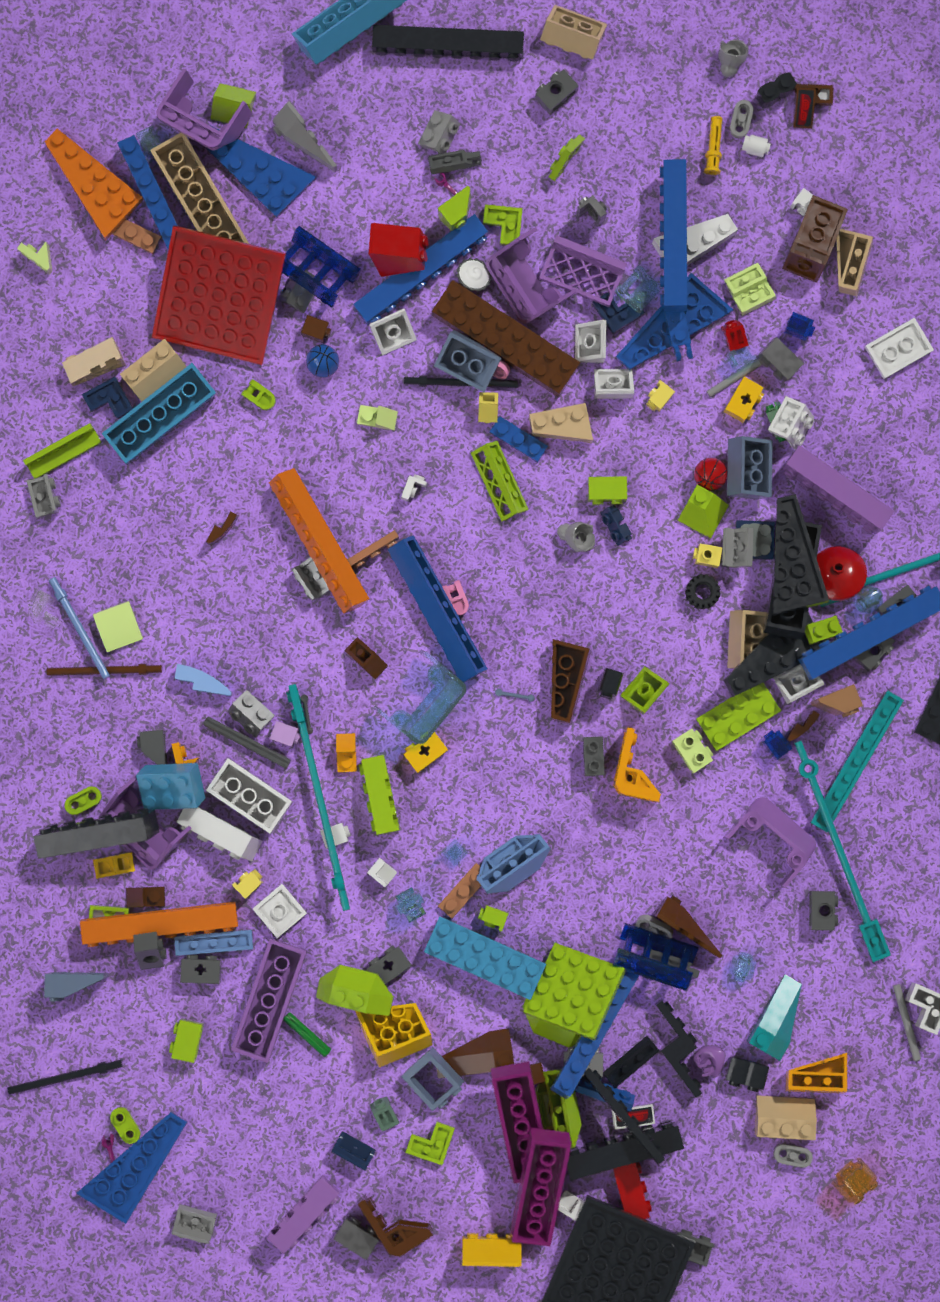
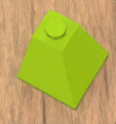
M469 186L438 207L440 221L451 231L455 228L458 230L466 224L471 203V190Z
M696 485L677 521L711 539L729 505L714 493Z

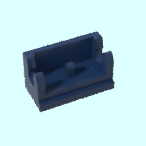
M344 1131L341 1132L331 1150L332 1153L364 1171L376 1149Z

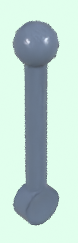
M497 689L495 691L496 696L504 695L516 697L521 699H527L529 702H533L535 700V697L532 694L526 696L521 694L503 692L501 689Z

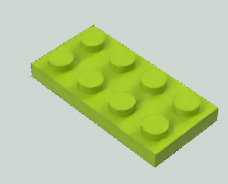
M763 682L734 697H730L696 718L715 751H718L781 712V709Z

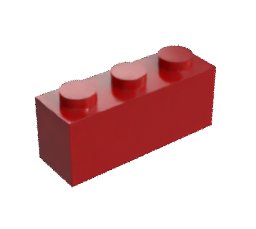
M640 1162L614 1168L613 1171L623 1210L643 1219L650 1218L649 1212H652L650 1201L645 1200L644 1193H647L645 1181H640L639 1174L642 1173Z

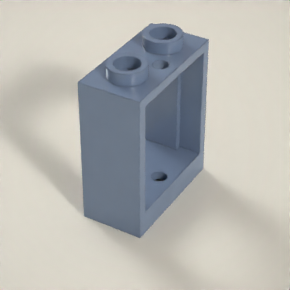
M434 1047L428 1050L401 1076L432 1111L437 1107L441 1109L445 1106L450 1095L455 1097L462 1090L460 1086L464 1082ZM429 1061L453 1085L437 1100L414 1077Z

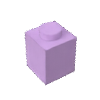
M276 721L270 739L293 747L294 744H298L301 734L298 733V728Z

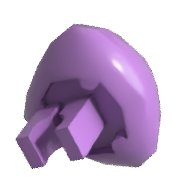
M706 1045L693 1054V1061L704 1071L703 1077L710 1075L718 1077L724 1065L725 1053L718 1046Z

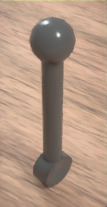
M304 694L301 696V701L304 705L308 734H312L313 728L310 724L307 705L308 696Z

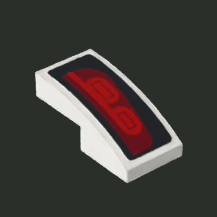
M653 1104L632 1107L631 1111L626 1110L630 1117L632 1115L635 1116L640 1123L639 1126L655 1124ZM611 1110L614 1129L627 1128Z

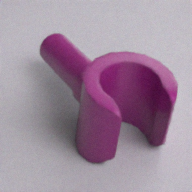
M439 173L443 180L438 181L434 178L436 184L444 186L453 195H456L458 192L449 185L445 174Z
M113 1134L110 1135V1141L105 1139V1135H103L102 1146L107 1148L110 1162L115 1160L112 1147L114 1143Z

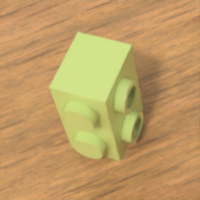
M691 728L671 742L693 774L713 761L711 758L713 753L708 746L704 747L701 743L703 738L700 733Z

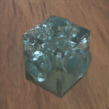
M412 887L395 896L398 902L395 905L400 915L404 914L409 923L426 914L422 903H424L422 896L419 892L415 893Z

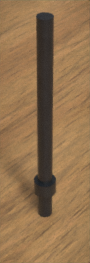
M426 375L404 377V384L419 385V387H426L427 385L472 387L457 378H429ZM491 380L488 387L518 388V380Z
M122 1060L109 1063L104 1061L96 1066L7 1087L10 1095L96 1073L101 1075L108 1073L109 1070L121 1068L123 1064Z

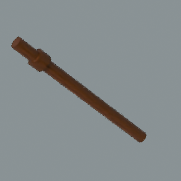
M147 663L138 664V666H105L109 674L138 673L139 675H147V673H162V665H147ZM97 667L47 668L46 670L47 676L100 674Z

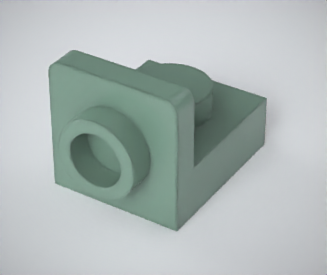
M387 1096L379 1098L370 1104L372 1113L382 1132L399 1124V1120Z

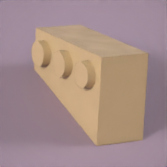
M840 229L836 239L839 292L857 296L873 245V237Z
M113 337L84 350L78 355L69 356L65 359L66 361L62 362L73 387L126 365Z
M586 403L529 414L532 436L591 444L593 442Z

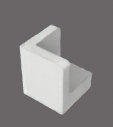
M379 858L367 873L386 887L397 874V871Z
M565 1190L560 1198L558 1210L576 1221L584 1201Z

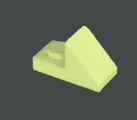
M21 242L17 248L18 251L48 274H51L52 265L47 242L44 243L39 251L32 245L28 244L26 246Z
M360 405L357 425L395 431L398 411L382 406L377 408Z

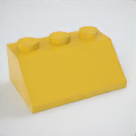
M467 1233V1236H463L462 1266L521 1267V1243L512 1242L511 1233H507L506 1237H498L497 1233H486V1236H478V1233Z

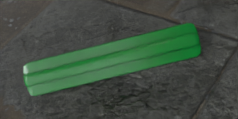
M289 1012L284 1017L283 1021L323 1057L330 1053L331 1048L292 1013Z

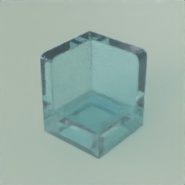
M153 125L136 133L147 158L151 157L152 153L150 150L161 144Z
M747 347L736 351L732 350L726 355L735 373L757 359L755 355H751Z
M456 839L441 852L454 866L468 854Z

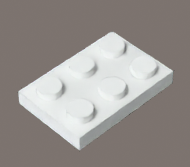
M915 318L865 346L866 351L883 379L934 351Z

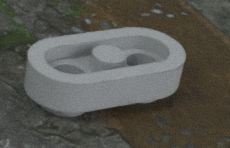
M747 100L737 102L732 115L730 133L738 139L747 135L751 123L753 105ZM744 108L747 113L742 114L740 109ZM740 126L742 131H736V127Z
M649 915L638 917L635 925L638 932L660 943L671 941L673 936L671 926Z
M782 1143L778 1144L773 1151L775 1160L781 1164L805 1168L813 1160L812 1153L805 1147ZM781 1150H786L784 1157H781L779 1154ZM803 1153L805 1154V1159L801 1161L799 1160V1155Z

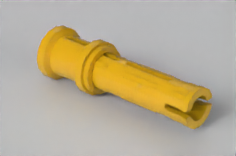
M720 116L711 117L709 148L705 153L707 160L706 168H704V173L708 175H719L721 172L719 162L722 158L720 140L723 118Z

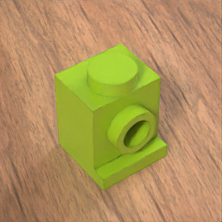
M486 905L485 909L481 908L478 919L485 921V926L494 929L495 926H499L498 930L502 931L508 913Z

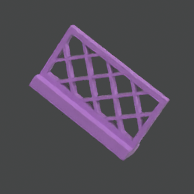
M556 235L539 280L569 292L575 289L576 293L574 294L610 307L627 263ZM554 251L562 253L564 260L555 263L553 258ZM577 259L581 262L582 267L573 270L569 261ZM567 263L570 271L561 275L557 266ZM597 267L600 274L591 277L587 268ZM555 268L558 276L549 278L544 275L548 269ZM584 270L587 279L578 282L575 273ZM609 273L617 275L616 281L608 284L605 275ZM572 274L575 283L572 285L565 284L562 278ZM602 277L605 286L596 289L592 280ZM590 282L593 290L584 292L580 285ZM607 289L610 295L608 301L600 298L598 292Z

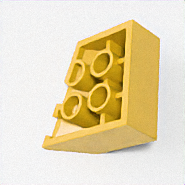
M416 1003L393 1005L390 1016L355 1011L364 1037L379 1068L433 1045L431 1033Z

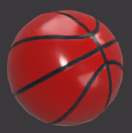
M716 458L701 460L694 470V479L697 485L709 491L721 488L727 480V469L724 463Z

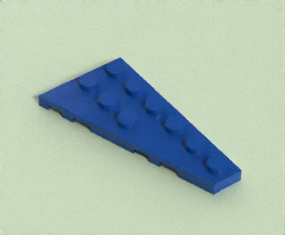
M239 139L216 150L203 146L276 218L316 179V176Z
M692 273L687 276V311H685L689 335L691 336L734 311ZM661 305L615 357L629 370L671 347L664 305Z
M170 1112L76 1194L126 1224L188 1121Z

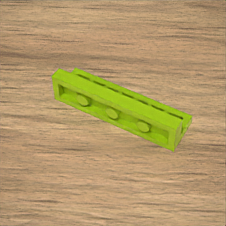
M89 423L24 459L23 462L30 470L33 478H39L102 442L94 427Z
M498 441L487 443L471 452L501 521H506L517 514L529 510ZM482 451L486 457L485 463L481 461L478 455ZM488 469L492 470L494 474L493 480L489 479L487 475ZM496 486L501 490V497L495 493ZM504 504L508 505L511 513L505 515L503 510Z

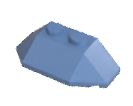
M540 834L515 836L483 859L476 879L487 894L507 892L538 871L551 848Z

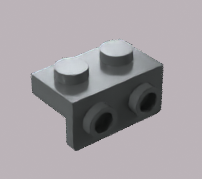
M681 1229V1232L675 1231L696 1241L689 1261L707 1266L712 1247L714 1248L715 1246L714 1243H711V1238L702 1235L696 1238L692 1236L693 1232Z

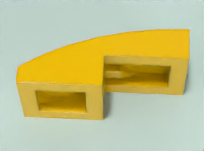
M132 852L93 860L96 879L135 871Z

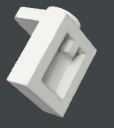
M416 474L413 477L409 476L401 499L409 501L410 497L414 498L417 487H414L415 484L426 488L427 482L424 481L425 478Z

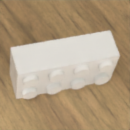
M229 758L206 789L213 796L270 834L273 833L293 801Z

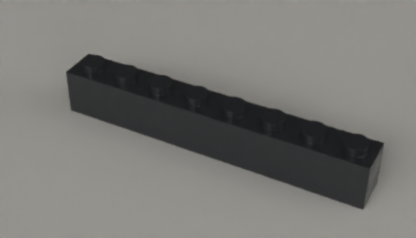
M373 25L372 52H376L377 55L381 56L387 55V53H395L396 56L414 54L415 57L432 55L434 58L451 56L454 59H461L465 56L473 60L488 57L489 60L498 61L500 58H508V61L513 62L523 59L524 31Z

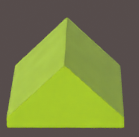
M219 83L213 95L211 120L228 124L242 101L246 102L252 112L256 92Z
M644 666L620 696L641 714H645L669 683Z

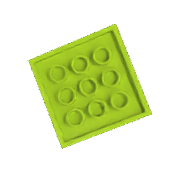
M554 943L545 962L547 965L523 1012L528 1016L595 1041L626 970L618 965Z

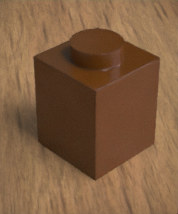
M307 315L301 335L324 343L325 339H329L332 329L329 328V322Z

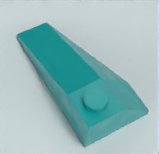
M786 974L783 976L747 1039L748 1043L779 1061L790 1045L802 986L801 983Z

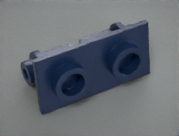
M613 505L600 512L602 521L607 525L611 538L616 542L617 546L632 539V533L627 524H619L624 518L618 507L616 508Z

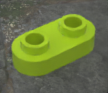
M87 787L68 797L65 801V809L69 814L78 815L99 804L102 800V793L97 787ZM90 793H95L96 798L94 800L89 798ZM75 801L79 804L77 809L72 807V803Z
M124 1107L114 1109L110 1120L121 1139L128 1144L137 1142L141 1136V1131L130 1112ZM118 1114L123 1115L122 1121L117 1120ZM132 1131L134 1136L128 1137L127 1132Z

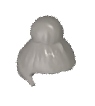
M731 40L727 44L721 41L718 56L722 64L720 70L723 76L733 77L737 73L738 67L748 57L749 48L743 41Z
M575 522L571 525L565 523L558 527L557 534L559 538L565 540L576 552H586L594 548L595 536L593 534V525Z

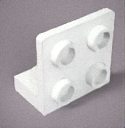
M786 396L768 430L775 435L785 438L791 447L796 450L799 445L803 444L807 430L813 426L814 416L806 404Z

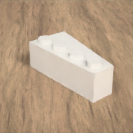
M728 214L687 227V265L736 235L738 228ZM664 235L654 238L652 244L659 255L664 257V250L660 251V239H664Z
M200 807L183 809L177 820V823L182 825L180 829L185 830L190 826L191 830L188 833L191 834L192 831L197 833V838L206 843L208 840L214 842L213 847L221 851L225 848L230 851L229 855L237 860L244 858L253 861L263 842Z

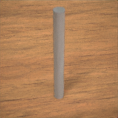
M758 358L707 390L706 392L711 398L762 365L759 361L761 358Z
M893 985L913 1060H920L919 1049L901 985Z

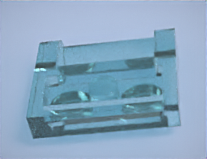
M637 266L633 270V274L615 289V293L640 314L663 287H660V284L650 277L642 266ZM639 278L642 283L630 295L627 290Z

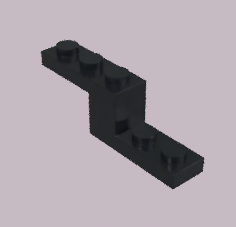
M659 1000L655 1003L656 1007L678 1035L663 1046L660 1051L697 1098L702 1094L700 1088H702L701 1084L696 1078L691 1079L688 1075L690 1070L684 1062L679 1063V1061L697 1048L695 1045L697 1040L691 1032L688 1034L685 1032L683 1027L686 1025L680 1017L675 1018L671 1012L674 1009L668 1001L664 1003L662 1000Z

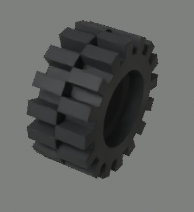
M707 574L694 576L688 582L685 590L686 599L689 601V604L700 610L712 607L719 600L721 594L718 581H715L714 577H710ZM697 586H708L710 589L709 597L706 599L698 598L695 593Z

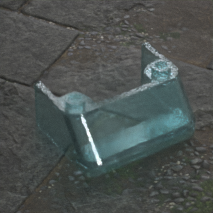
M421 649L419 653L433 664L428 670L427 676L429 681L435 686L412 715L404 710H397L389 717L378 707H373V710L417 744H423L431 737L466 693L464 682L428 652Z

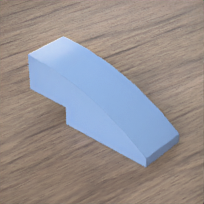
M177 664L175 679L192 682V690L232 696L233 693L214 677L190 666Z

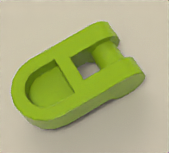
M253 379L249 382L247 390H243L241 393L244 398L265 411L271 410L276 404L273 393ZM255 390L260 392L257 397L252 395Z

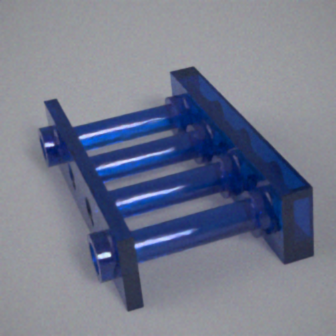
M298 226L291 240L294 244L285 252L286 257L282 273L319 298L321 302L333 308L338 298L336 294L338 289L346 280L353 284L357 280L361 269L301 226ZM299 248H302L309 255L297 267L289 260ZM315 259H318L325 265L313 278L304 271ZM330 270H333L340 277L330 288H327L320 281Z
M625 923L619 938L625 941L624 949L618 948L612 967L625 968L627 972L687 991L693 976V972L687 971L688 962H694L699 947ZM633 944L644 947L642 955L631 952ZM651 949L662 952L661 962L650 958ZM670 955L681 958L679 968L668 964Z

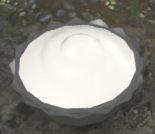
M478 258L463 259L456 269L459 282L470 291L479 292L480 290H485L492 280L484 261H480Z

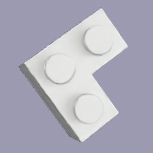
M912 982L905 1001L922 1007L915 1026L937 1035L940 1029V994Z

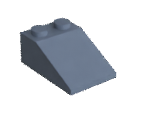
M453 330L449 333L434 367L485 392L499 365L501 357L473 339Z
M46 973L44 998H50L49 1001L64 1000L65 997L109 977V973Z

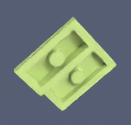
M758 263L724 279L742 316L776 299V295Z
M129 601L93 614L107 652L143 639Z

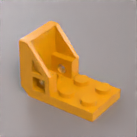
M627 727L623 736L613 786L620 795L657 803L660 800L661 794L642 770L627 767V764L630 765L632 763L633 753L630 750L631 746L636 744L638 735L634 733V728ZM628 775L632 776L631 782L627 781Z

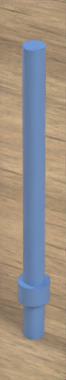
M56 577L51 578L49 582L55 591L54 595L57 601L61 602L103 680L107 679L110 675L69 603L66 591L61 588Z

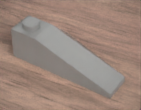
M290 101L287 102L272 120L274 132L278 137L282 135L286 141L333 172H336L337 165L322 145L317 144L318 140L314 133L305 129L304 119Z

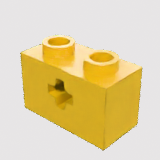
M744 376L724 413L742 423L746 419L750 420L755 412L752 409L755 402L759 404L764 396L761 393L764 387ZM746 396L749 399L748 402L744 405L742 402Z
M428 731L420 737L422 741L417 745L413 742L405 748L406 753L404 756L417 773L448 751L435 731L433 733ZM422 746L425 748L429 746L428 756L425 754L420 755Z

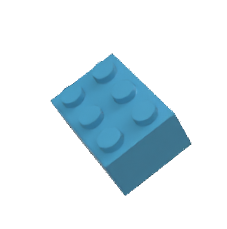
M198 763L145 765L136 774L143 808H148V810L198 808L206 798Z

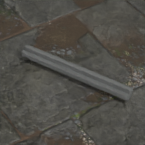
M207 717L203 723L205 727L283 768H288L291 762L289 758L210 717Z

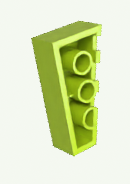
M379 755L361 759L362 764L358 765L360 774L365 776L366 782L362 784L364 793L369 796V802L366 803L368 812L372 813L373 820L370 821L372 831L376 832V835L400 831L385 756Z

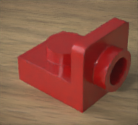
M730 320L721 326L729 351L732 352L749 346L744 326L741 322Z

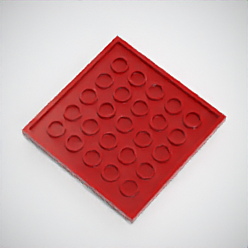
M174 225L151 338L166 339L167 342L262 365L286 253Z

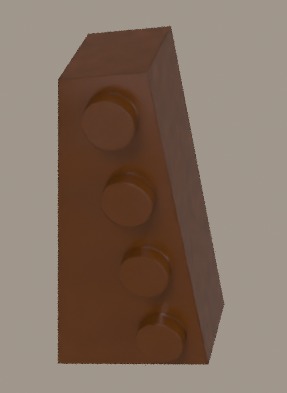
M553 639L551 718L554 721L572 725L591 650L590 648Z

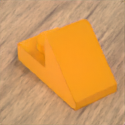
M355 733L336 734L337 771L357 772Z
M180 742L171 744L176 764L197 763L200 758L184 760V757H187L185 745L181 746Z

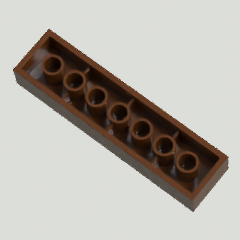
M454 280L451 281L432 310L434 318L501 357V361L506 362L510 367L558 398L580 366L578 360Z

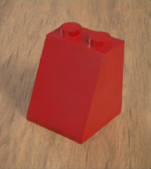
M371 223L368 254L381 277L425 269L428 238L423 234L421 228Z

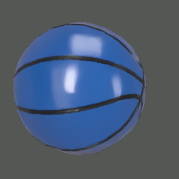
M316 345L308 352L306 365L314 376L320 378L329 377L339 367V356L336 350L329 345Z

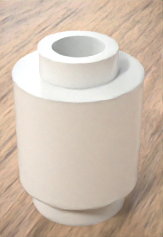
M746 135L742 150L746 151L747 154L763 158L764 154L768 155L771 144L767 143L768 139Z

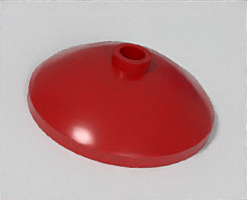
M834 546L826 548L817 554L816 560L829 600H847L856 596L863 589L867 579V568L864 560L857 552L847 547ZM840 566L842 569L836 570L835 567Z

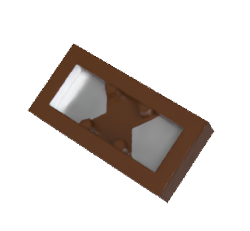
M797 84L795 87L794 104L796 88L816 89L815 105L832 106L834 85Z

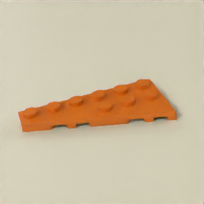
M57 128L45 140V145L106 241L143 201V197Z

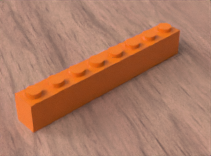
M295 468L277 474L269 482L271 489L326 582L328 589L334 596L337 605L343 614L361 607L369 600V597Z
M236 901L80 920L82 945L87 944V947L99 946L101 942H107V945L118 944V940H126L127 943L134 942L133 935L157 932L158 936L165 935V938L177 937L179 933H184V936L196 935V931H204V934L214 933L215 929L223 928V931L235 930L234 927H238Z

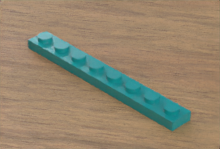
M888 690L879 702L824 797L833 822L904 701ZM818 807L810 823L827 833V826Z

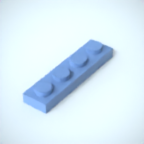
M252 930L174 937L176 956L254 949Z

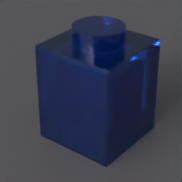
M793 312L784 333L805 341L807 337H812L815 327L812 326L814 320Z
M772 729L763 736L765 740L762 743L775 760H778L793 749L780 730L774 732Z

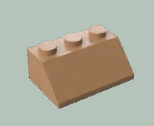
M854 684L810 702L814 707L836 716L842 714V717L859 712V707L863 706Z

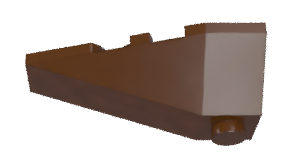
M673 895L671 898L666 896L654 916L716 957L721 958L722 954L687 910L680 905L682 901Z
M509 1028L489 1031L442 1055V1057L459 1076L491 1072V1068L514 1064ZM437 1069L438 1079L445 1078V1076Z

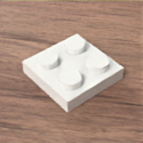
M283 884L253 908L276 938H279L307 914Z

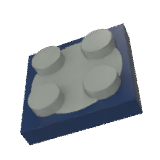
M736 520V529L753 528V560H773L775 522Z

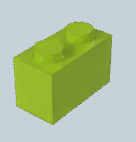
M627 476L588 477V502H592V505H604V502H612V505H623V502L627 501Z
M180 1019L179 1023H175L173 1034H176L175 1042H171L169 1053H172V1059L191 1063L196 1062L204 1023Z

